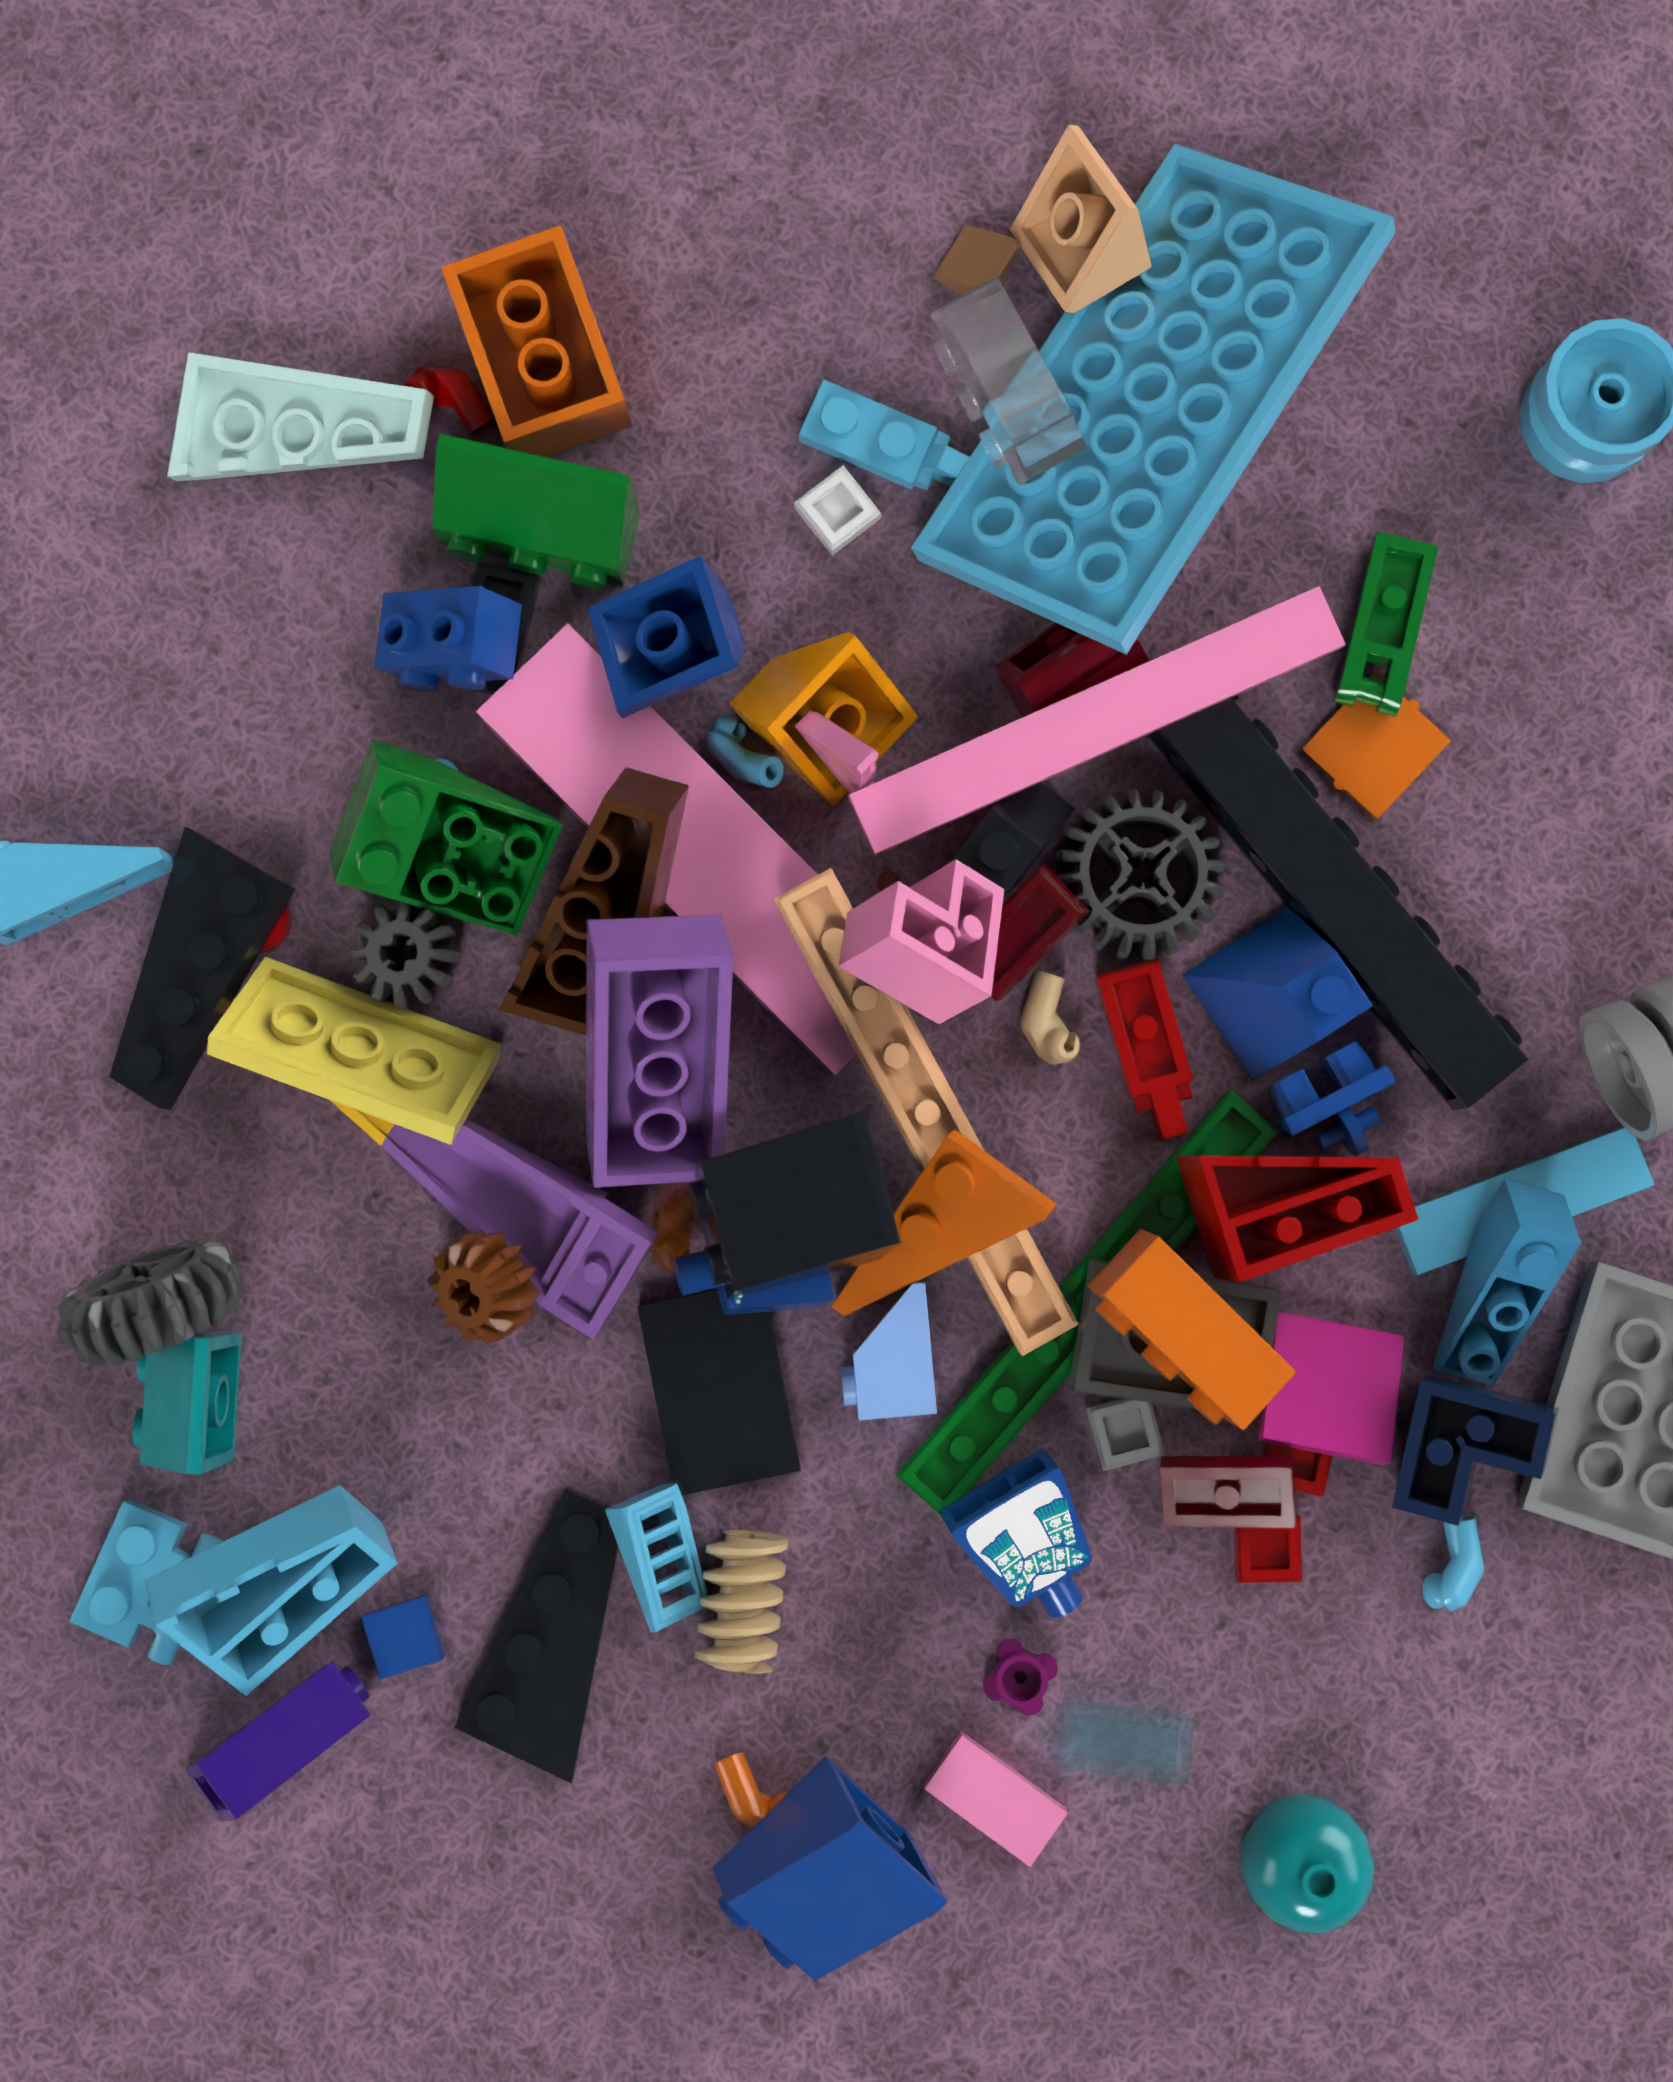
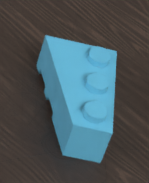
M339 1485L145 1579L154 1625L247 1696L397 1565L398 1562L382 1522Z

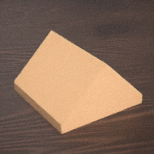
M1068 125L1009 231L1017 241L1021 242L1020 247L1064 312L1076 313L1152 268L1138 208L1079 126Z

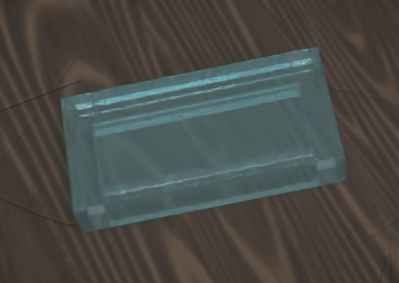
M1064 1698L1056 1764L1061 1769L1188 1785L1195 1718L1192 1714Z

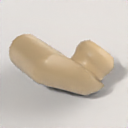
M1035 971L1020 1019L1021 1031L1037 1056L1045 1062L1054 1065L1070 1062L1079 1052L1080 1041L1075 1032H1069L1056 1013L1065 980L1050 973Z

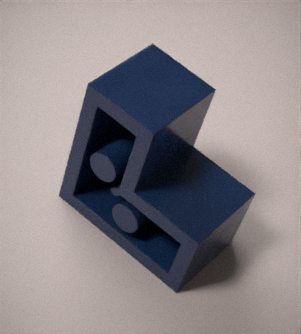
M1428 1374L1420 1381L1392 1508L1459 1526L1466 1514L1477 1462L1541 1479L1546 1469L1559 1408Z

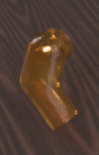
M688 1188L660 1205L652 1216L651 1228L659 1232L651 1246L649 1254L651 1260L656 1265L668 1272H675L674 1257L690 1254L692 1223L696 1219L691 1207Z

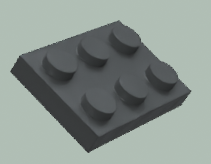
M1089 1259L1068 1387L1075 1392L1196 1409L1187 1400V1397L1194 1390L1178 1374L1169 1381L1149 1364L1141 1355L1148 1345L1132 1329L1125 1336H1122L1096 1312L1095 1308L1102 1300L1088 1287V1284L1109 1262ZM1200 1276L1273 1348L1282 1294L1281 1290L1274 1287ZM1262 1411L1256 1416V1418H1261Z

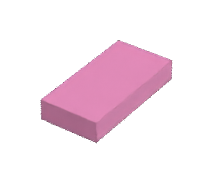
M962 1731L959 1732L923 1784L924 1790L1029 1867L1032 1866L1068 1814L1066 1807Z

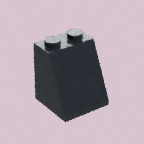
M865 1111L700 1161L694 1172L696 1181L688 1183V1194L696 1221L707 1219L713 1245L704 1247L705 1260L711 1281L714 1286L724 1284L727 1299L874 1262L901 1243Z

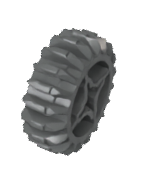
M1129 789L1124 797V810H1121L1117 800L1112 795L1104 796L1100 801L1104 819L1097 812L1087 807L1079 815L1080 821L1087 832L1079 828L1068 827L1063 835L1066 842L1078 851L1059 850L1055 856V863L1061 867L1073 869L1072 873H1063L1057 877L1069 890L1074 889L1075 896L1090 911L1072 930L1077 935H1080L1093 923L1101 931L1093 939L1092 947L1100 951L1108 943L1111 936L1118 939L1115 955L1116 958L1122 960L1128 957L1133 942H1138L1139 955L1142 961H1150L1154 958L1156 951L1155 940L1157 939L1162 950L1170 956L1179 951V941L1176 932L1185 940L1194 942L1201 936V933L1192 918L1200 922L1210 923L1217 915L1215 910L1202 899L1220 900L1225 894L1223 886L1207 880V877H1215L1226 871V862L1207 860L1206 858L1207 854L1220 846L1219 838L1215 836L1203 841L1199 840L1196 834L1206 825L1207 820L1203 815L1195 817L1189 825L1181 820L1180 817L1187 809V802L1179 799L1169 812L1162 810L1164 802L1162 791L1155 790L1148 800L1147 807H1142L1138 790ZM1139 826L1156 830L1168 838L1154 847L1142 848L1136 846L1127 837L1120 839L1114 831L1124 827ZM1096 843L1107 853L1105 859L1109 862L1114 872L1112 886L1099 898L1096 897L1089 875L1090 859ZM1180 852H1182L1189 872V888L1182 907L1172 897L1176 891L1169 884L1166 874L1169 862ZM1157 856L1162 857L1153 867V872L1147 879L1152 888L1145 889L1142 882L1138 888L1131 885L1122 894L1117 893L1127 882V877L1132 871V867L1128 862L1135 861L1137 868L1142 862L1148 865ZM1138 901L1144 903L1152 912L1158 910L1166 920L1155 924H1134L1119 919L1111 914V912L1125 902Z
M200 1238L196 1241L184 1240L171 1246L165 1244L149 1252L142 1251L139 1255L130 1259L120 1260L118 1264L110 1268L99 1270L98 1274L94 1277L82 1280L78 1287L71 1289L66 1294L63 1301L57 1307L62 1320L60 1326L70 1349L73 1348L79 1362L102 1366L104 1364L118 1365L130 1359L138 1361L146 1355L156 1352L161 1354L169 1347L184 1344L187 1339L195 1335L205 1334L210 1326L222 1323L228 1314L235 1311L240 1304V1299L244 1296L239 1282L242 1278L235 1260L228 1254L222 1242Z

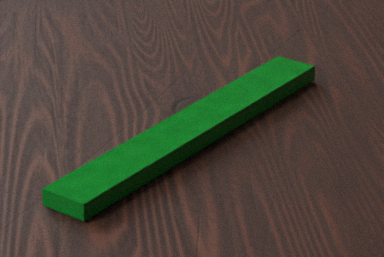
M1231 1089L1227 1090L1059 1284L1058 1287L1078 1324L1089 1259L1110 1262L1140 1229L1159 1236L1175 1252L1197 1227L1175 1156H1258L1279 1132ZM1078 1325L1024 1356L1018 1353L1011 1340L895 1475L939 1515L940 1509L965 1495L1071 1373Z

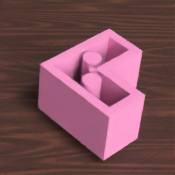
M957 859L911 887H907L897 881L847 912L838 967L933 1022L941 1024L992 995L1004 889Z

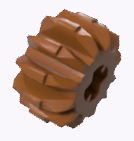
M480 1230L476 1233L469 1232L457 1238L455 1243L442 1249L440 1254L433 1258L436 1270L426 1281L438 1292V1297L431 1306L443 1308L447 1315L445 1328L460 1327L465 1342L482 1339L484 1342L489 1343L493 1340L499 1341L505 1338L514 1330L527 1323L529 1318L534 1315L532 1304L541 1294V1291L529 1280L537 1267L527 1266L522 1261L523 1245L508 1246L502 1231L485 1234Z

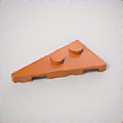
M954 1129L946 1136L893 1214L901 1243L879 1260L859 1265L831 1307L841 1315L846 1316L1046 1220L1057 1204Z

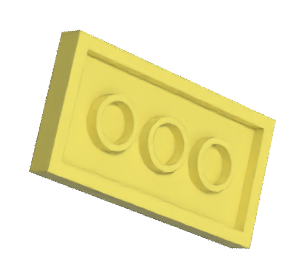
M265 957L209 1034L207 1055L452 1145L497 1065L502 1044L409 1009L396 1008L395 1004L390 1002H376L368 994Z

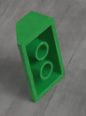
M439 433L436 445L432 528L441 544L448 546L447 553L456 558L475 563L483 562L485 555L509 560L508 566L511 569L539 576L545 575L546 568L569 573V580L571 582L594 590H605L607 582L624 585L640 518V511L630 476Z

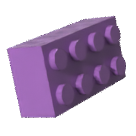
M721 915L587 920L586 1147L594 1188L696 1181L694 1172L700 1161L725 1154L733 952Z

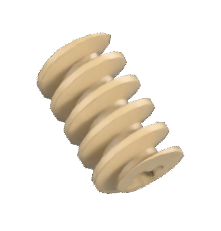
M738 1529L723 1530L722 1532L726 1534L725 1541L706 1545V1553L723 1560V1567L703 1572V1579L720 1586V1593L701 1597L700 1600L701 1606L718 1613L717 1620L699 1623L697 1632L715 1639L712 1647L695 1650L694 1658L725 1671L750 1674L770 1673L775 1669L763 1662V1660L771 1659L777 1655L778 1643L764 1634L778 1630L781 1617L767 1609V1607L775 1606L782 1602L783 1590L767 1581L785 1576L786 1564L770 1555L787 1550L789 1538L767 1532Z

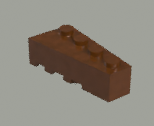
M625 767L603 797L569 866L570 869L558 892L555 894L545 915L546 917L533 943L529 947L520 965V970L499 1010L586 1036L587 920L662 917L689 785Z

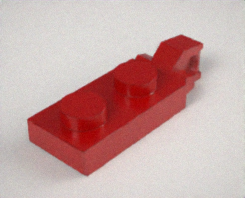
M1158 959L1096 975L1094 979L1128 1098L1132 1099L1136 1114L1150 1110L1159 1141L1172 1139L1188 1133L1180 1102L1193 1098L1190 1083L1194 1080Z

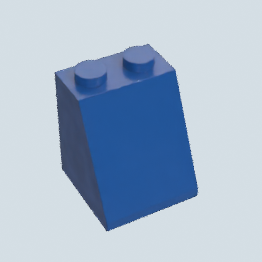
M826 1755L713 1867L722 1892L718 1903L726 1916L742 1930H746L751 1925L764 1936L762 1941L765 1947L778 1963L787 1969L796 1964L814 1981L939 1912L948 1903L912 1835Z

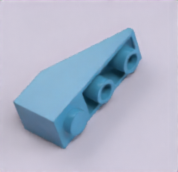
M1504 1178L1475 1229L1433 1363L1435 1371L1491 1386L1496 1384L1581 1245V1240L1565 1195Z

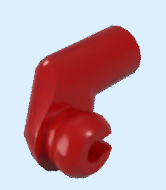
M435 365L422 366L416 369L413 375L407 377L403 386L429 391L434 396L432 406L453 408L471 436L477 434L496 420L469 376L459 369Z

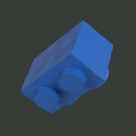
M481 586L383 593L374 668L400 677L399 685L401 687L421 692L437 691L438 683H447L463 689L482 690L486 688V681L511 680L514 676L522 604Z

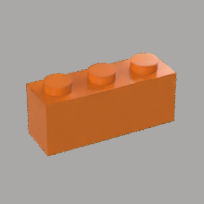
M1140 1229L1088 1284V1287L1102 1300L1095 1308L1096 1312L1122 1336H1125L1132 1329L1148 1345L1141 1353L1145 1360L1169 1381L1178 1374L1194 1390L1187 1397V1400L1214 1425L1225 1419L1241 1430H1244L1297 1373L1191 1267L1155 1234Z

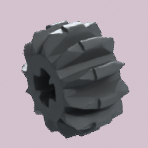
M400 902L396 918L388 907L384 905L376 907L375 917L380 926L376 929L369 924L359 922L356 927V931L360 935L369 939L367 947L356 945L349 948L350 957L358 960H367L368 964L359 968L353 975L355 981L360 984L375 981L371 989V999L382 1003L393 993L395 1007L399 1009H409L413 999V991L423 1004L429 1005L433 1003L435 995L429 982L433 980L435 983L447 988L451 987L454 982L450 975L439 970L441 963L456 964L461 959L459 952L441 949V946L450 942L456 936L454 928L446 925L434 929L438 922L439 913L424 909L417 916L416 907L407 903ZM409 939L406 944L417 949L416 960H407L404 964V971H400L403 965L392 960L393 950L404 949L405 940Z

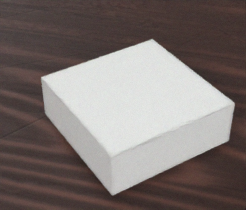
M841 466L794 502L796 511L832 556L881 519V512L844 466Z

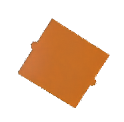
M1376 671L1369 677L1379 681L1384 680ZM1403 697L1396 717L1376 713V706L1357 701L1354 702L1352 707L1342 705L1300 751L1333 780L1332 788L1334 791L1339 792L1343 790L1371 817L1377 820L1451 740L1418 710L1420 705L1417 700L1408 701Z

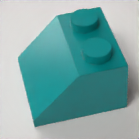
M207 1331L205 1334L195 1335L187 1339L184 1344L169 1347L161 1354L156 1352L146 1355L137 1361L138 1380L145 1382L143 1408H139L135 1414L132 1435L135 1447H141V1465L184 1474L201 1475L234 1461L242 1332Z

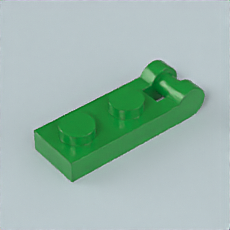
M1377 531L1371 542L1342 667L1334 689L1333 702L1352 707L1354 702L1357 701L1376 706V713L1396 717L1405 693L1439 546ZM1366 662L1387 667L1383 681L1363 677Z

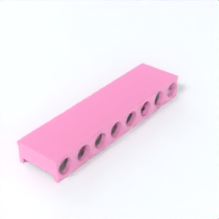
M567 623L514 674L513 679L508 680L476 711L477 714L482 718L486 726L587 828H589L603 797L625 767L689 785L664 906L674 916L721 915L733 952V976L832 1076H836L856 1056V1053L773 902L774 898L818 874L651 706L622 718L615 706L602 657Z

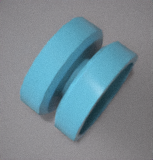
M1623 318L1595 320L1571 332L1526 385L1520 404L1521 436L1533 458L1554 476L1579 484L1607 482L1629 471L1673 427V349L1671 345L1650 327Z

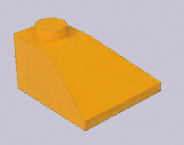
M849 631L772 658L729 703L754 734L833 807L846 795L847 790L795 728V725L810 710L812 712L816 711L872 747L879 754L878 758L874 761L876 763L919 717L856 635Z

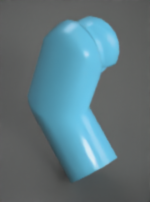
M718 716L713 722L712 731H706L705 744L708 752L736 780L768 788L778 785L784 774L782 761L778 757L752 752L742 747L740 743L747 733L745 725L737 723V719L730 716Z
M1465 1516L1459 1526L1443 1522L1450 1560L1443 1574L1432 1573L1425 1577L1422 1584L1424 1600L1433 1609L1446 1607L1449 1611H1455L1466 1606L1483 1576L1485 1567L1476 1517Z

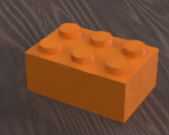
M561 225L441 267L507 449L546 457L631 427L623 393Z

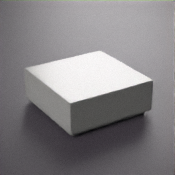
M1117 1398L1085 1407L1102 1471L1165 1455L1151 1402Z

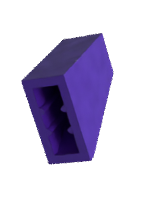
M331 1661L189 1765L186 1770L222 1821L237 1820L368 1718L371 1714L363 1705V1702L369 1698V1694L361 1680L350 1667L345 1666L339 1671L334 1662Z

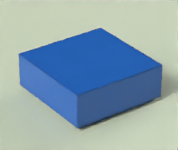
M427 1594L365 1613L361 1617L380 1680L440 1661L445 1657Z

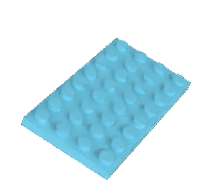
M1174 144L1135 204L1139 211L1152 268L1076 313L1064 312L912 545L911 549L917 560L1127 655L1395 235L1396 230L1393 216Z

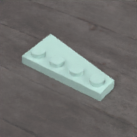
M188 352L167 477L175 481L203 480L423 459L434 396L426 389Z

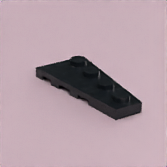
M186 826L184 827L110 1072V1078L158 1108L168 1110L173 1108L208 1045L209 1034L233 1002L294 894L295 888L203 834Z
M567 1486L454 1728L572 1784L619 1547L605 1509L611 1506Z

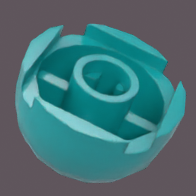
M1295 1793L1271 1801L1261 1810L1262 1813L1253 1821L1250 1829L1247 1828L1241 1841L1240 1870L1248 1893L1268 1918L1296 1933L1322 1935L1346 1926L1363 1910L1373 1889L1375 1863L1365 1832L1344 1808L1321 1795Z

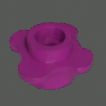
M1014 1638L1006 1639L997 1647L999 1659L993 1673L986 1675L983 1679L984 1693L992 1701L1003 1699L1009 1705L1017 1707L1023 1715L1031 1716L1037 1714L1043 1707L1042 1698L1047 1691L1048 1681L1057 1675V1663L1048 1653L1036 1655L1023 1649L1019 1640ZM1018 1671H1023L1026 1674V1679L1022 1683L1014 1680V1675Z

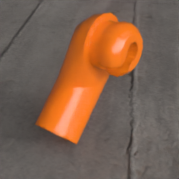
M744 1752L724 1758L714 1765L733 1815L740 1822L751 1828L762 1820L788 1793H778L773 1798H770V1796L758 1790Z

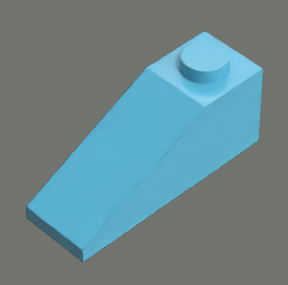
M0 841V944L10 945L170 873L175 856L158 847L17 842L10 844L9 841Z

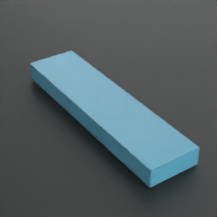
M1623 1126L1414 1205L1419 1220L1394 1229L1412 1275H1420L1467 1257L1475 1229L1504 1178L1565 1195L1572 1216L1649 1188L1655 1184L1636 1137Z

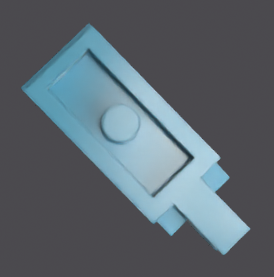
M824 379L798 435L799 442L911 490L914 486L928 490L932 479L951 487L970 458L947 446L950 436L937 431V427Z

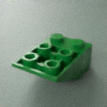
M371 739L330 848L329 856L336 883L518 936L563 823L432 758Z

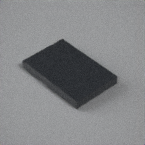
M717 1289L638 1305L639 1319L671 1483L678 1484L681 1495L801 1471L770 1312L724 1314Z

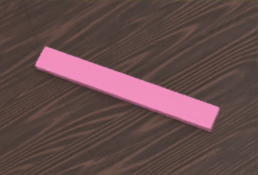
M1318 586L848 795V799L872 853L876 856L1335 652L1346 644L1321 588Z

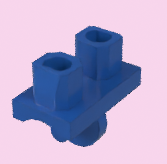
M1355 1041L1322 1059L1338 1091L1319 1099L1304 1069L1269 1086L1276 1109L1282 1120L1275 1123L1282 1140L1329 1117L1333 1126L1315 1135L1316 1141L1323 1152L1341 1143L1353 1156H1358L1368 1150L1364 1131L1381 1123L1380 1117L1373 1106L1356 1114L1352 1113L1349 1106L1392 1085L1396 1081L1387 1065L1376 1070L1371 1059Z

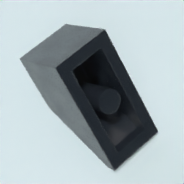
M1042 782L999 800L954 855L952 861L957 859L1003 888L1004 901L1075 811V808Z

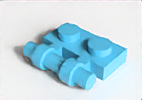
M130 1498L124 1500L69 1622L127 1648L135 1643L142 1626H146L156 1634L148 1652V1658L159 1664L171 1665L180 1645L154 1625L145 1579L223 1542V1540L203 1533L197 1542L193 1554L185 1552L177 1547L188 1525L187 1523Z

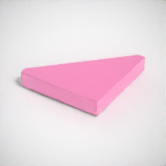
M810 710L795 725V728L849 794L875 783L873 781L876 777V763L874 761L878 758L879 754L872 747L816 711L812 712Z

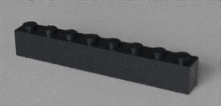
M1238 695L1148 734L1147 737L1284 905L1288 906L1337 951L1373 1006L1369 1009L1453 1111L1470 1108L1529 1060L1518 1047L1522 1043V1039L1517 1030L1503 1016L1499 1014L1493 1016L1477 997L1481 994V989L1475 979L1460 965L1456 964L1452 967L1437 948L1440 945V939L1434 929L1422 917L1418 915L1411 917L1396 898L1400 895V892L1393 879L1379 866L1370 867L1356 850L1359 846V841L1352 829L1339 817L1332 819L1316 801L1319 793L1314 783L1299 768L1291 770L1276 752L1279 745L1273 733L1262 721L1258 719L1251 721L1236 703L1239 699Z

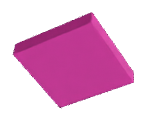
M1278 1312L1273 1349L1297 1373L1262 1410L1258 1442L1383 1466L1391 1463L1404 1336Z

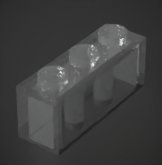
M998 276L930 313L941 335V338L932 342L931 345L948 378L960 372L964 383L954 389L971 422L981 417L984 418L988 429L978 435L996 469L1007 463L1018 485H1021L1087 448L1071 409Z

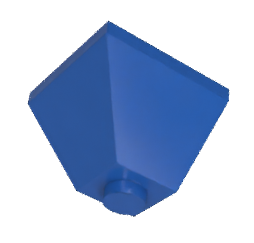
M702 556L696 557L587 608L615 706L622 718L730 671L740 664L745 641L729 591Z
M1288 906L1182 975L1251 1080L1258 1078L1317 1043L1373 1006L1337 951Z

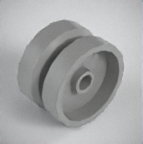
M1668 974L1639 987L1631 993L1630 1003L1616 998L1587 1011L1579 1018L1578 1035L1582 1054L1605 1103L1617 1120L1633 1136L1644 1141L1651 1140L1673 1129V975Z

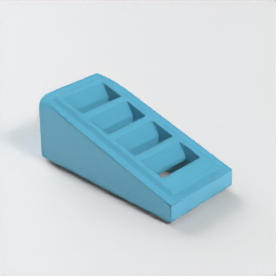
M678 1484L657 1485L605 1509L650 1632H657L704 1609L705 1607L700 1605L701 1597L708 1596L687 1509ZM657 1514L660 1525L644 1532L641 1521ZM666 1538L669 1548L650 1557L647 1546ZM674 1561L678 1571L656 1582L654 1570ZM683 1584L687 1596L663 1607L660 1595Z

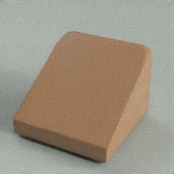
M965 224L934 275V279L987 309L1017 261L1021 242L1007 235Z

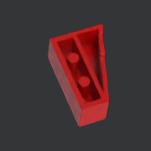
M1175 1156L1213 1276L1216 1279L1242 1282L1419 1220L1399 1157Z

